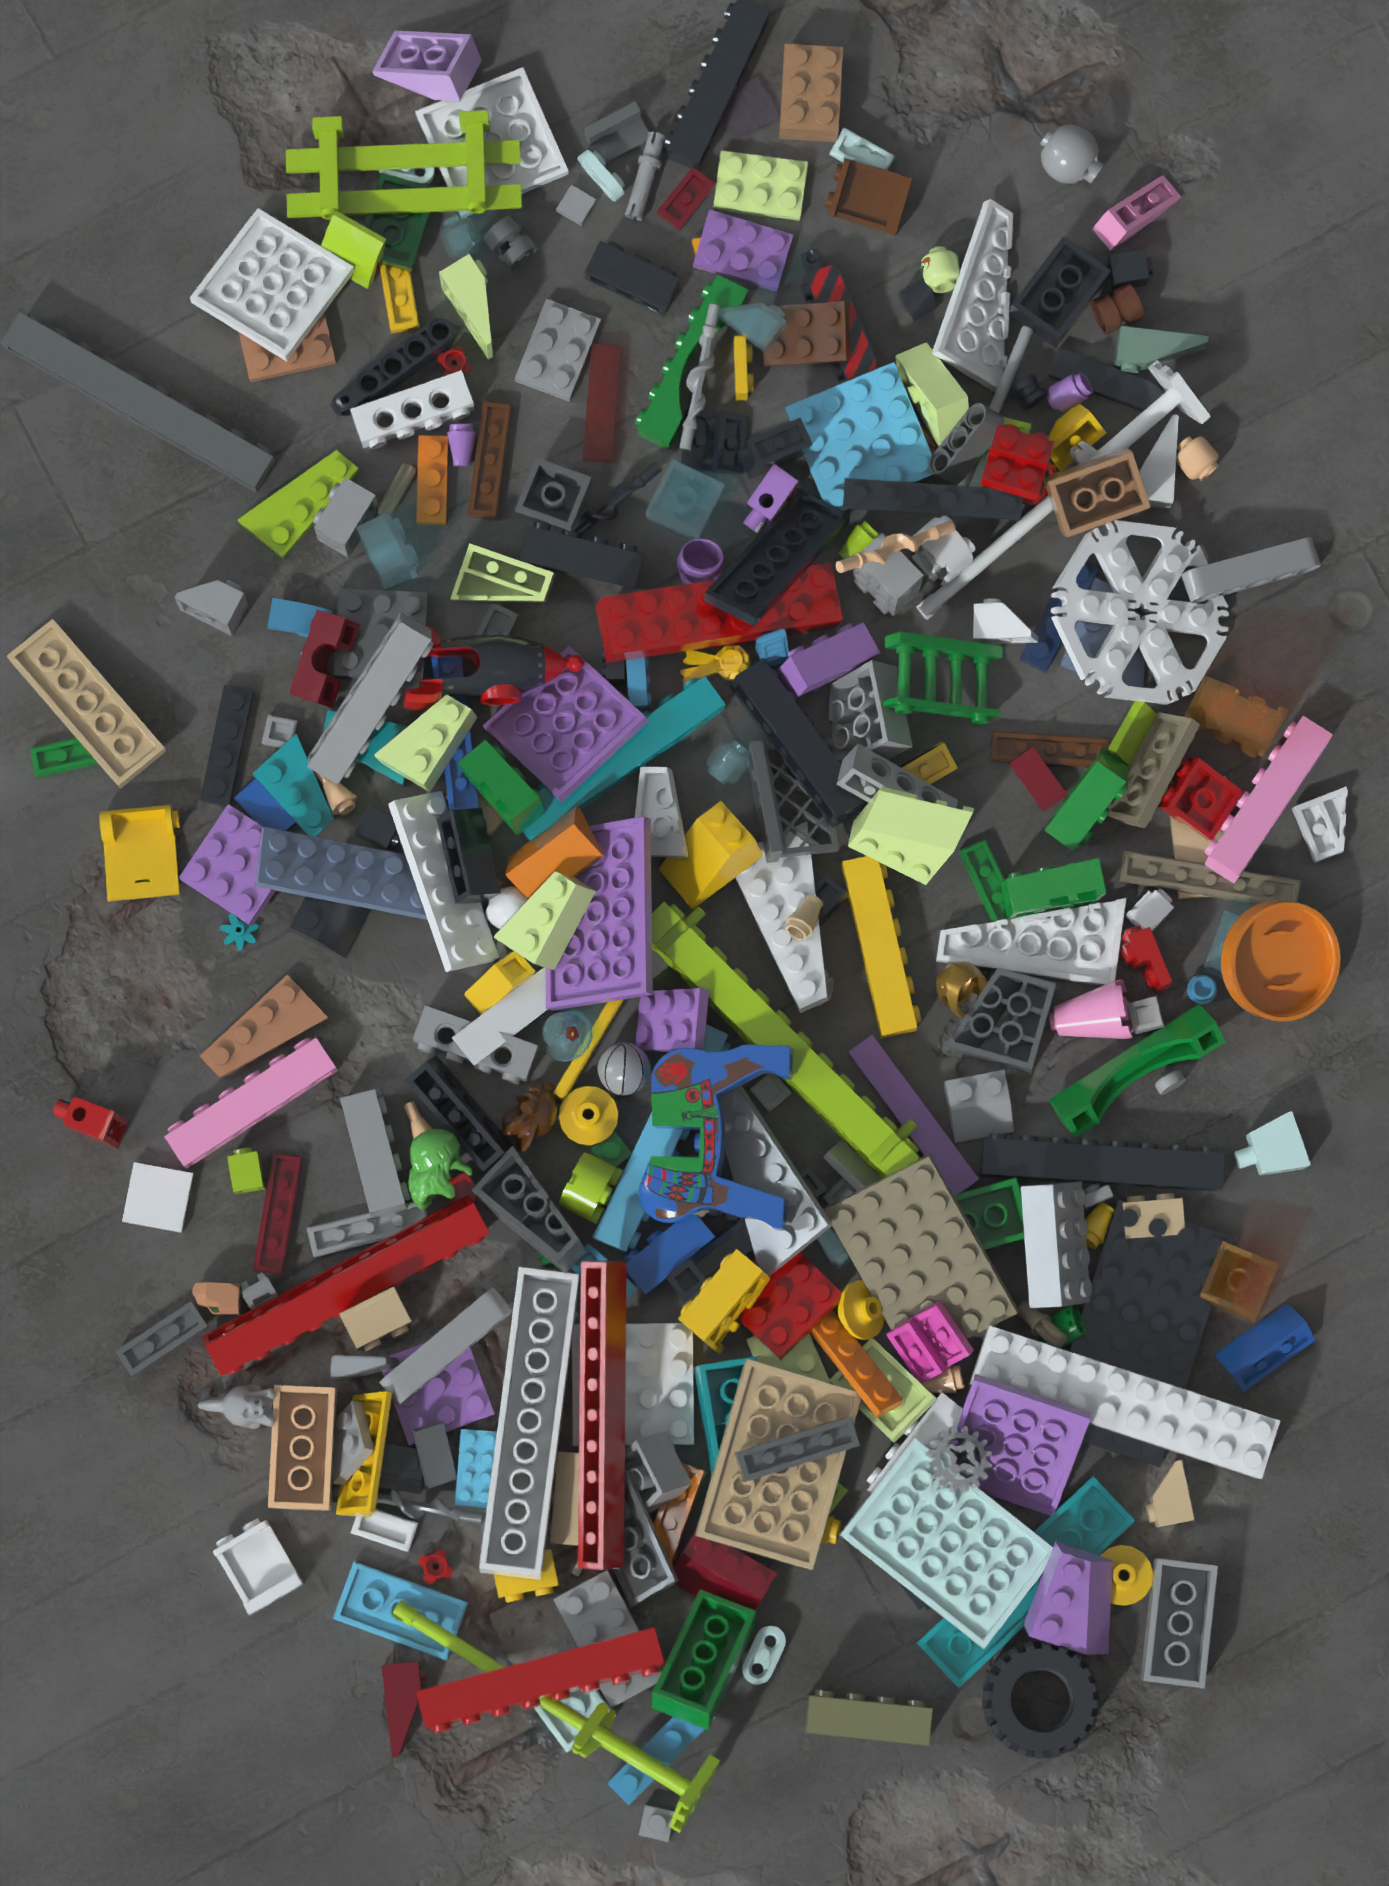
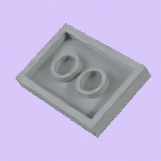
M546 299L515 376V382L570 402L601 324V319Z

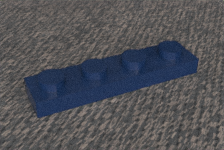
M1086 561L1076 577L1078 587L1089 590L1099 567ZM1053 597L1050 598L1033 631L1038 636V643H1027L1019 659L1046 673L1062 642L1051 618L1056 616V614L1051 613V609L1061 607L1062 602L1059 598Z

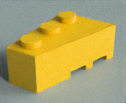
M736 1249L733 1254H728L722 1260L718 1272L713 1277L705 1280L697 1297L684 1305L678 1320L720 1355L725 1348L721 1345V1342L729 1330L732 1332L737 1330L740 1324L736 1319L745 1307L751 1309L770 1280V1277Z

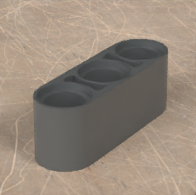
M981 403L973 404L930 458L929 469L931 473L952 484L960 483L992 444L997 425L1004 426L1003 416Z

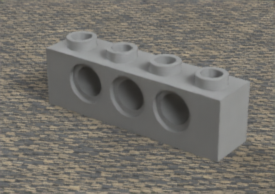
M859 743L842 760L837 785L868 803L881 787L916 794L919 800L935 803L937 799L947 802L948 807H957V799Z
M425 1006L413 1037L414 1043L418 1044L417 1049L434 1055L435 1050L447 1054L446 1060L462 1065L463 1061L472 1063L455 1041L450 1044H442L438 1040V1036L443 1030H451L456 1035L472 1022ZM499 1032L506 1042L478 1062L473 1069L488 1075L491 1074V1071L503 1074V1080L519 1085L520 1081L527 1083L539 1050L538 1045ZM504 1049L511 1053L512 1058L507 1064H499L495 1061V1054L499 1050Z

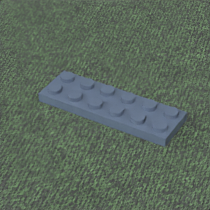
M267 827L261 830L255 887L428 920L406 855Z

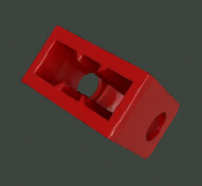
M74 1097L71 1103L59 1099L53 1110L54 1116L64 1119V1126L118 1149L129 1124L128 1120L116 1112L78 1097Z

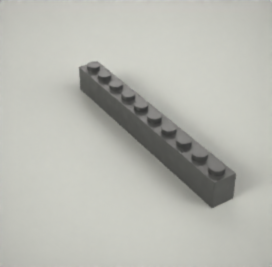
M19 312L1 341L6 350L258 493L275 465L270 449L260 443H257L256 446L245 441L247 437L233 428L230 432L220 426L221 422L209 414H206L205 417L195 412L196 408L187 401L180 400V402L173 400L170 398L171 394L158 385L152 388L145 384V378L134 371H130L129 374L119 369L120 364L107 356L104 359L94 354L95 350L83 342L77 345L68 340L70 336L61 329L55 327L51 330L44 326L45 322L32 313L26 316Z

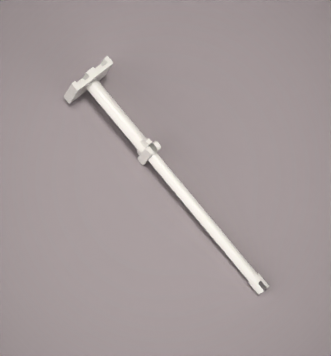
M1156 360L1148 369L1166 392L1098 451L1084 441L1078 443L1079 447L1074 446L1070 449V456L1079 465L1126 447L1128 448L1176 406L1181 412L1201 424L1211 416L1178 372L1173 373L1168 366L1165 365L1163 367ZM1049 495L974 558L973 562L951 582L939 588L934 594L931 593L917 605L916 608L927 620L930 619L949 599L1051 513L1053 507Z

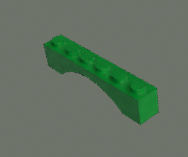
M720 275L716 276L714 282H707L701 297L705 298L701 307H694L688 320L691 323L688 332L682 331L675 344V348L678 351L674 359L671 357L667 359L662 369V373L665 376L661 384H654L648 399L652 400L648 409L642 408L636 419L635 424L638 425L639 436L670 450L682 427V413L679 404L681 380L687 364L701 346L699 340L703 334V326H705L709 304L721 306L716 327L720 331L736 322L748 299V289Z
M1198 1004L1165 1025V1027L1157 1030L1058 1093L1049 1101L1059 1121L1076 1138L1100 1123L1105 1111L1113 1100L1138 1078L1171 1063L1202 1058L1224 1044L1225 1040L1216 1021Z

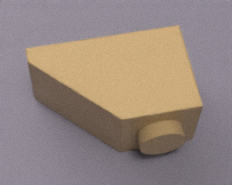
M1182 1460L1171 1464L1150 1496L1151 1504L1146 1505L1149 1522H1155L1156 1528L1194 1520Z

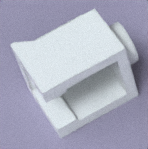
M1162 889L1155 890L1153 893L1148 891L1134 905V910L1128 911L1125 917L1134 926L1141 925L1142 930L1150 927L1151 931H1153L1173 910L1174 907L1170 904L1172 899Z

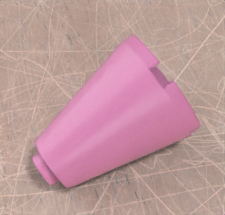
M1122 979L1115 980L1054 1006V1013H1049L1052 1031L1057 1030L1059 1036L1114 1039L1133 1038V1027L1127 1005L1129 1001L1126 1000V997H1123V993L1127 992L1124 981Z

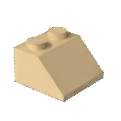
M394 1287L339 1314L358 1350L364 1348L365 1352L382 1345L380 1339L390 1334L392 1338H396L408 1332L407 1326L412 1324L402 1300Z

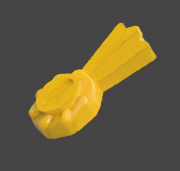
M725 645L716 655L689 650L686 651L687 657L683 660V663L697 667L683 669L680 673L684 677L683 684L694 677H697L699 680L704 676L707 678L715 674L720 675L726 681H733L735 675L751 667L750 655L740 645Z

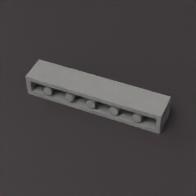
M400 612L308 755V768L336 784H339L343 777H349L356 764L353 762L358 753L363 754L370 744V734L374 729L379 730L386 719V714H384L389 705L394 706L402 694L400 688L405 680L410 682L418 668L416 666L417 661L421 656L425 658L433 646L430 629Z

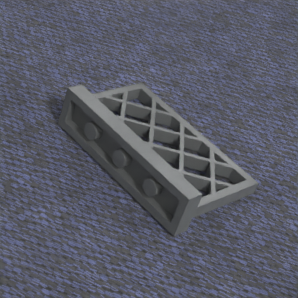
M762 741L750 742L746 758L766 863L778 862L783 857L838 852L839 844L836 828H832L827 820L826 826L823 823L825 820L824 816L818 820L805 811L812 802L811 798L809 797L803 808L789 799L795 789H798L806 796L808 794L798 780H795L783 771L787 766L785 763L778 768L769 761L768 753L776 752L771 744H763ZM779 776L792 785L785 796L774 787V782ZM783 804H786L798 813L791 823L783 819L779 814ZM801 816L815 825L808 835L794 826ZM819 828L829 835L830 844L820 845L811 837ZM789 831L803 840L799 847L786 848L784 837Z

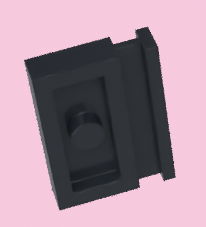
M385 1443L379 1487L420 1494L423 1472L417 1449Z

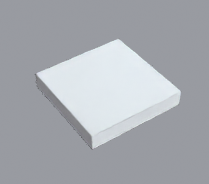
M134 1162L122 1222L182 1233L194 1174Z

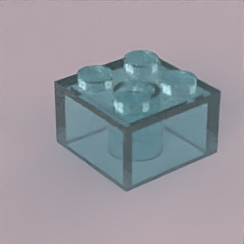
M672 459L646 510V519L689 540L702 538L725 493V484Z
M386 512L356 527L359 540L385 590H391L417 577L416 567L420 566L418 557L411 543L405 545V532L397 517L392 519L389 512Z

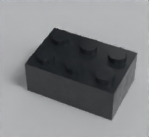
M1063 236L1012 303L1009 314L1057 348L1089 306L1091 300L1096 297L1108 281L1111 270Z

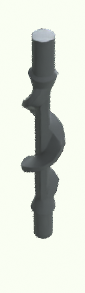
M336 1484L334 1491L336 1496L339 1495L340 1485ZM393 1489L384 1494H377L376 1505L384 1503L399 1506L401 1511L410 1518L418 1519L426 1512L451 1517L457 1522L464 1521L479 1525L483 1523L484 1513L462 1509V1507L450 1508L442 1499L435 1498L425 1503L408 1500L401 1497L399 1490Z

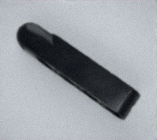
M445 318L433 319L364 369L357 376V379L333 397L331 407L338 416L351 415L350 409L382 398L437 358L440 353L449 349L454 342V331L451 322ZM438 329H445L449 332L446 338L440 340L433 337V333ZM415 346H421L425 349L423 355L419 357H414L409 352ZM391 363H397L401 366V370L396 374H390L386 371V367ZM368 380L378 383L377 388L373 391H365L362 386Z

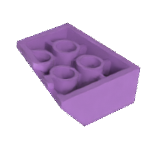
M1055 1542L1023 1624L1029 1636L1058 1646L1068 1647L1070 1650L1085 1655L1108 1654L1113 1561Z

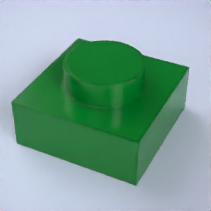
M615 1131L605 1141L591 1148L596 1157L616 1167L632 1155V1152Z

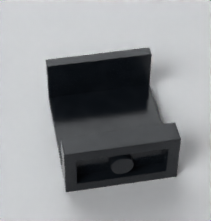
M800 417L745 442L747 448L739 451L737 454L750 480L769 472L774 464L780 467L803 457L813 444Z

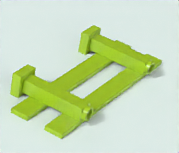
M488 110L459 111L461 133H466V142L338 147V138H344L342 116L313 117L312 129L315 139H319V148L286 149V173L320 172V192L287 194V218L322 217L323 219L331 220L335 211L345 216L469 211L470 213L479 214L484 213L486 210L522 208L521 184L486 185L485 165L521 164L520 140L484 141V132H490V118ZM467 166V186L339 192V172Z

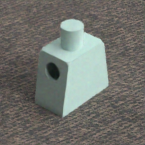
M1292 1111L1246 1135L1249 1147L1234 1152L1240 1169L1255 1164L1260 1176L1302 1170L1311 1165Z

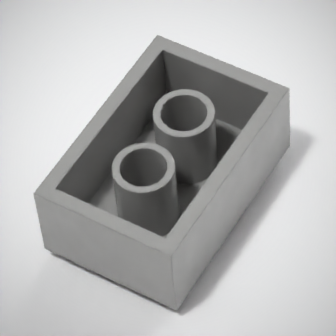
M881 533L860 553L879 549L886 536ZM900 550L891 553L886 560V564L868 562L861 569L854 568L852 575L855 578L853 582L857 588L863 593L868 591L876 599L873 601L875 606L883 614L889 613L892 617L897 615L919 594L923 574Z

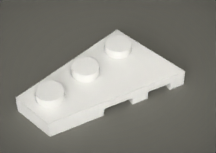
M640 767L635 818L642 816L650 818L651 857L689 858L672 769L667 767Z

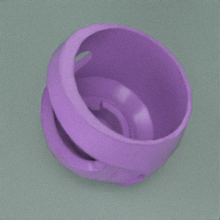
M698 538L688 541L683 546L677 557L676 565L683 583L692 584L717 580L725 567L723 552L717 543L709 539Z

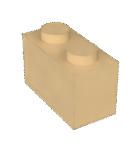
M1174 1193L1156 1195L1157 1200L1145 1201V1196L1126 1197L1127 1202L1122 1203L1123 1211L1126 1209L1134 1210L1138 1215V1221L1133 1227H1125V1239L1155 1237L1148 1229L1149 1223L1154 1219H1162L1167 1225V1230L1162 1236L1178 1235V1232L1185 1228L1183 1198L1175 1199Z

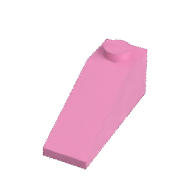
M1162 175L1108 209L1093 227V231L1112 251L1181 198V195Z

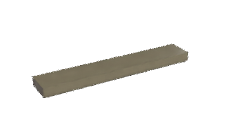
M1130 851L1123 852L1119 877L1120 882L1256 905L1270 900H1287L1298 903L1301 880L1243 871L1234 884L1205 864Z

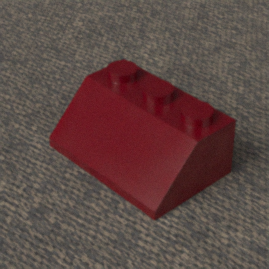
M695 1531L673 1568L678 1578V1581L674 1584L697 1597L699 1590L755 1611L777 1573L734 1547L695 1536Z

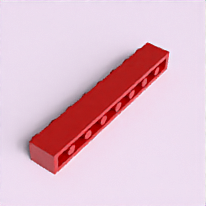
M655 1627L416 1691L426 1730H433L434 1734L451 1730V1724L462 1721L463 1725L467 1726L481 1722V1716L493 1714V1718L508 1715L511 1713V1708L523 1706V1710L535 1708L541 1705L540 1700L551 1697L553 1702L570 1698V1692L582 1689L583 1694L601 1689L600 1684L612 1681V1685H620L631 1681L629 1676L641 1673L642 1677L653 1676L660 1673L659 1668L664 1667L665 1663Z

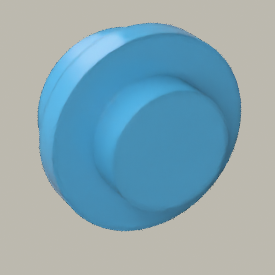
M1196 975L1187 985V994L1193 1002L1207 1004L1217 994L1216 982L1208 975Z

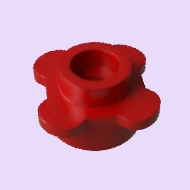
M457 346L446 353L438 355L437 362L442 365L444 376L461 370L464 374L470 372L471 364L466 361L465 351L462 347ZM452 361H456L457 365L453 366L451 364Z
M438 1549L433 1555H422L419 1558V1566L423 1567L425 1572L424 1580L428 1584H434L437 1579L442 1577L450 1578L452 1576L453 1569L447 1563L446 1551ZM434 1564H438L439 1568L437 1570L433 1569Z

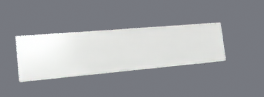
M546 967L542 968L452 1037L474 1066L506 1042L499 1032L514 1036L548 1010L546 1009Z

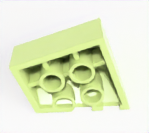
M881 787L853 821L848 847L926 885L954 852L973 814L974 808L963 806V810L948 807L945 801L936 799L935 803L919 800L916 794Z

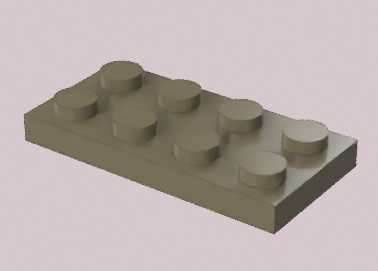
M1160 712L1156 713L1154 720L1129 764L1130 771L1125 783L1129 787L1119 800L1114 798L1107 806L1111 811L1106 818L1111 821L1141 828L1147 827L1154 816V811L1162 796L1167 792L1173 775L1180 767L1183 756L1195 738V734L1200 726L1198 722L1192 718Z

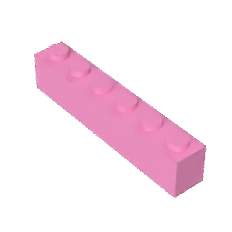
M1302 716L1298 724L1292 721L1283 735L1287 738L1286 742L1282 747L1278 744L1275 746L1268 757L1271 764L1267 770L1263 768L1259 770L1252 781L1256 785L1251 794L1245 791L1236 805L1240 808L1239 812L1235 817L1232 815L1228 816L1220 829L1224 831V834L1219 841L1214 838L1205 851V854L1209 855L1205 865L1234 884L1333 736L1332 733L1305 716Z
M308 1037L294 1046L296 1051L289 1056L279 1055L269 1062V1069L261 1074L259 1070L253 1072L243 1080L245 1084L235 1090L234 1087H231L218 1096L220 1100L212 1106H209L207 1103L193 1112L195 1117L186 1123L180 1120L167 1129L169 1134L164 1137L182 1165L188 1169L337 1072L338 1070L318 1039L315 1038L311 1041Z

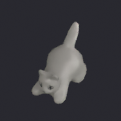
M257 1384L234 1387L225 1398L201 1401L198 1403V1407L206 1411L224 1413L225 1417L236 1426L256 1429L260 1424L271 1427L274 1425L272 1402L275 1398V1390L273 1388L261 1390V1387Z

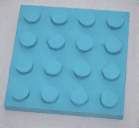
M894 362L785 407L790 422L801 417L813 445L804 456L822 500L843 511L847 510L843 508L845 478L913 483L933 474L929 469V461L932 457L931 451Z

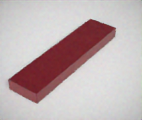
M276 1152L272 1154L252 1270L254 1272L283 1276L303 1157Z

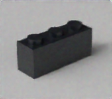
M600 240L585 270L586 280L662 316H665L680 286V278L676 277L677 274L673 270L661 266L659 269L651 265L650 260L640 254L632 256L624 252L622 246L612 241H609L607 244Z
M482 808L452 809L437 818L455 904L487 902L501 894L500 880L496 874L493 850L490 847L487 823L484 819Z

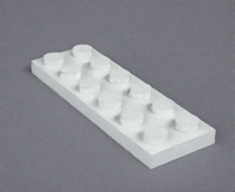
M438 791L403 798L389 803L388 805L445 971H454L498 959L499 955L481 903L455 904L437 818L449 812L443 792Z

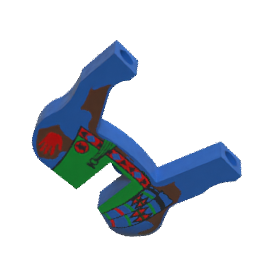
M742 1045L723 1052H705L694 1048H681L667 1053L657 1062L651 1077L652 1126L665 1129H698L700 1134L695 1136V1152L699 1153V1158L650 1157L639 1185V1198L644 1210L652 1218L660 1222L674 1223L703 1209H715L742 1219L761 1220L777 1231H786L788 1200L720 1178L725 1153V1122L720 1097L765 1073L776 1074L782 1079H792L793 1048L790 1046Z

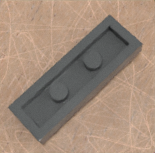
M190 1301L115 1352L131 1377H134L208 1328V1325L193 1302Z

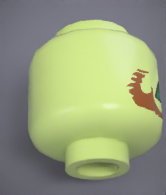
M935 247L921 260L925 283L934 292L944 293L954 289L960 273L959 259L955 252L947 250L945 247Z

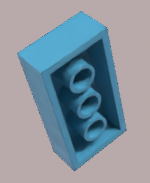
M648 657L625 660L628 701L641 713L645 712L648 707H651V692H647V689H650V676L646 674L649 667Z

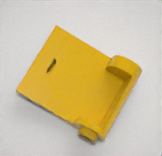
M172 805L100 811L99 819L101 837L104 843L108 902L180 895L175 828H180L178 810H173Z

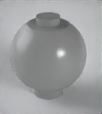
M1077 125L1060 126L1055 132L1049 130L1040 142L1044 147L1041 151L1042 165L1047 174L1058 182L1074 184L1085 179L1091 184L1104 165L1098 160L1099 148L1095 138L1083 127Z

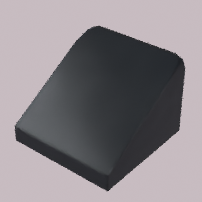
M924 278L899 292L898 298L913 321L939 307Z

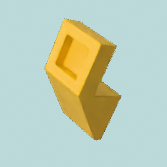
M513 951L494 964L464 995L482 1015L509 995L511 991L530 979L536 971L523 956Z

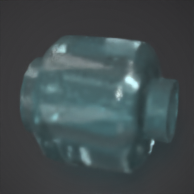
M455 215L442 223L445 228L440 231L439 239L450 257L459 258L460 260L466 255L470 254L472 256L480 250L479 245L482 242V237L471 218L465 217L460 219L458 215Z
M735 740L732 744L721 741L706 760V764L709 767L707 772L724 785L728 782L730 784L737 783L750 766V760L745 756L748 750Z

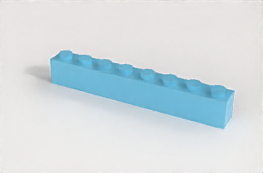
M706 1024L704 1049L702 1051H728L731 1044L726 1042L728 1034ZM651 1113L598 1224L593 1239L624 1254L627 1253L628 1248L635 1249L641 1236L637 1229L641 1221L647 1223L650 1218L639 1198V1185L650 1157H678L680 1152L675 1149L680 1139L686 1141L691 1129L656 1128L652 1126Z

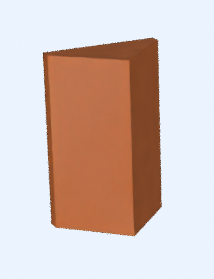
M576 806L534 840L529 841L508 857L505 875L528 900L555 871L576 877L604 856L580 807Z

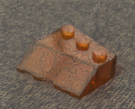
M1204 676L1184 717L1192 718L1200 724L1199 731L1206 729L1215 733L1214 738L1225 744L1233 742L1241 746V751L1249 756L1257 757L1259 755L1263 757L1271 746L1289 709L1279 706L1276 711L1269 708L1265 699L1257 696L1244 698L1239 689Z

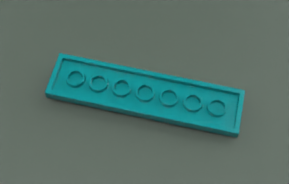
M1092 1476L1054 1514L1040 1525L1034 1533L1052 1547H1054L1055 1542H1059L1100 1555L1135 1520ZM1043 1573L985 1649L944 1617L917 1642V1645L957 1688H960L1024 1627V1621Z

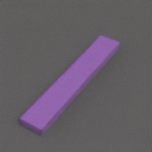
M873 1035L848 1052L849 1056L902 1126L908 1119H912L918 1127L909 1137L924 1157L931 1154L953 1195L962 1193L979 1180Z

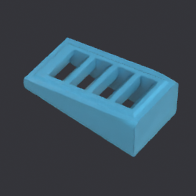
M779 629L757 637L755 652L759 662L764 659L769 667H777L789 658L787 655L789 648L785 629Z

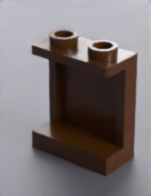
M848 158L844 159L843 164L838 163L833 180L838 181L835 192H829L825 208L830 209L828 216L851 221L896 236L913 178Z

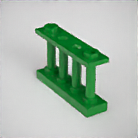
M901 631L885 636V648L896 649V654H899L898 697L884 700L883 707L895 708V713L900 714L919 711L971 718L974 724H988L989 719L1001 716V710L987 708L988 665H991V661L1003 658V646ZM914 652L922 653V657L925 658L924 700L910 698L911 655ZM940 656L948 657V661H950L949 703L936 701L937 658H940ZM965 659L973 660V664L976 665L975 707L961 705L962 662Z

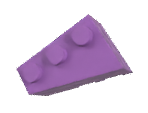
M864 622L854 627L852 623L847 624L836 631L837 635L831 638L828 635H823L812 642L813 646L807 649L800 646L787 654L789 658L777 670V673L780 677V682L786 690L788 689L794 694L796 701L803 694L811 690L813 693L818 692L822 689V685L842 678L867 662L874 660L880 654Z

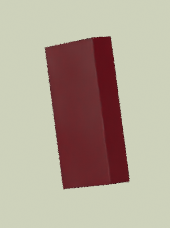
M1033 746L1008 763L1043 812L1068 795Z

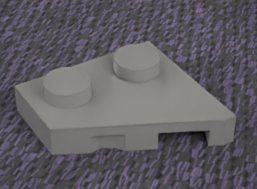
M351 1401L339 1414L335 1424L332 1482L342 1486L374 1451L363 1405L356 1401Z

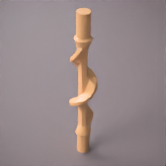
M947 521L936 526H930L925 532L912 537L903 533L889 535L883 540L879 549L854 553L852 557L836 562V569L839 573H843L854 568L861 569L868 562H879L884 565L891 553L904 548L915 552L925 541L937 540L941 536L954 532V523Z

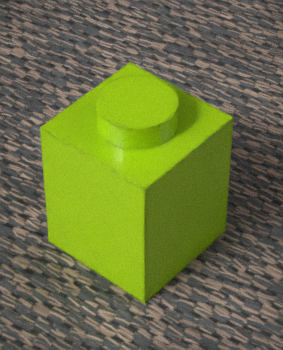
M251 1147L234 1150V1155L227 1156L233 1192L236 1195L265 1189L260 1155L257 1151L252 1152Z

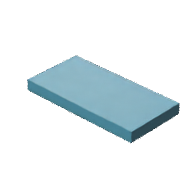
M354 1561L333 1619L448 1660L451 1650L416 1628L409 1627L393 1617V1611L398 1603L403 1600L419 1610L425 1617L457 1635L468 1602Z

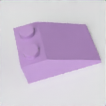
M395 30L374 67L373 74L434 100L461 101L482 59L471 34Z

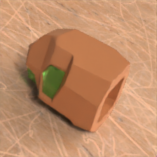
M204 1282L195 1283L193 1286L192 1295L195 1296L198 1305L207 1307L212 1314L240 1315L241 1284Z

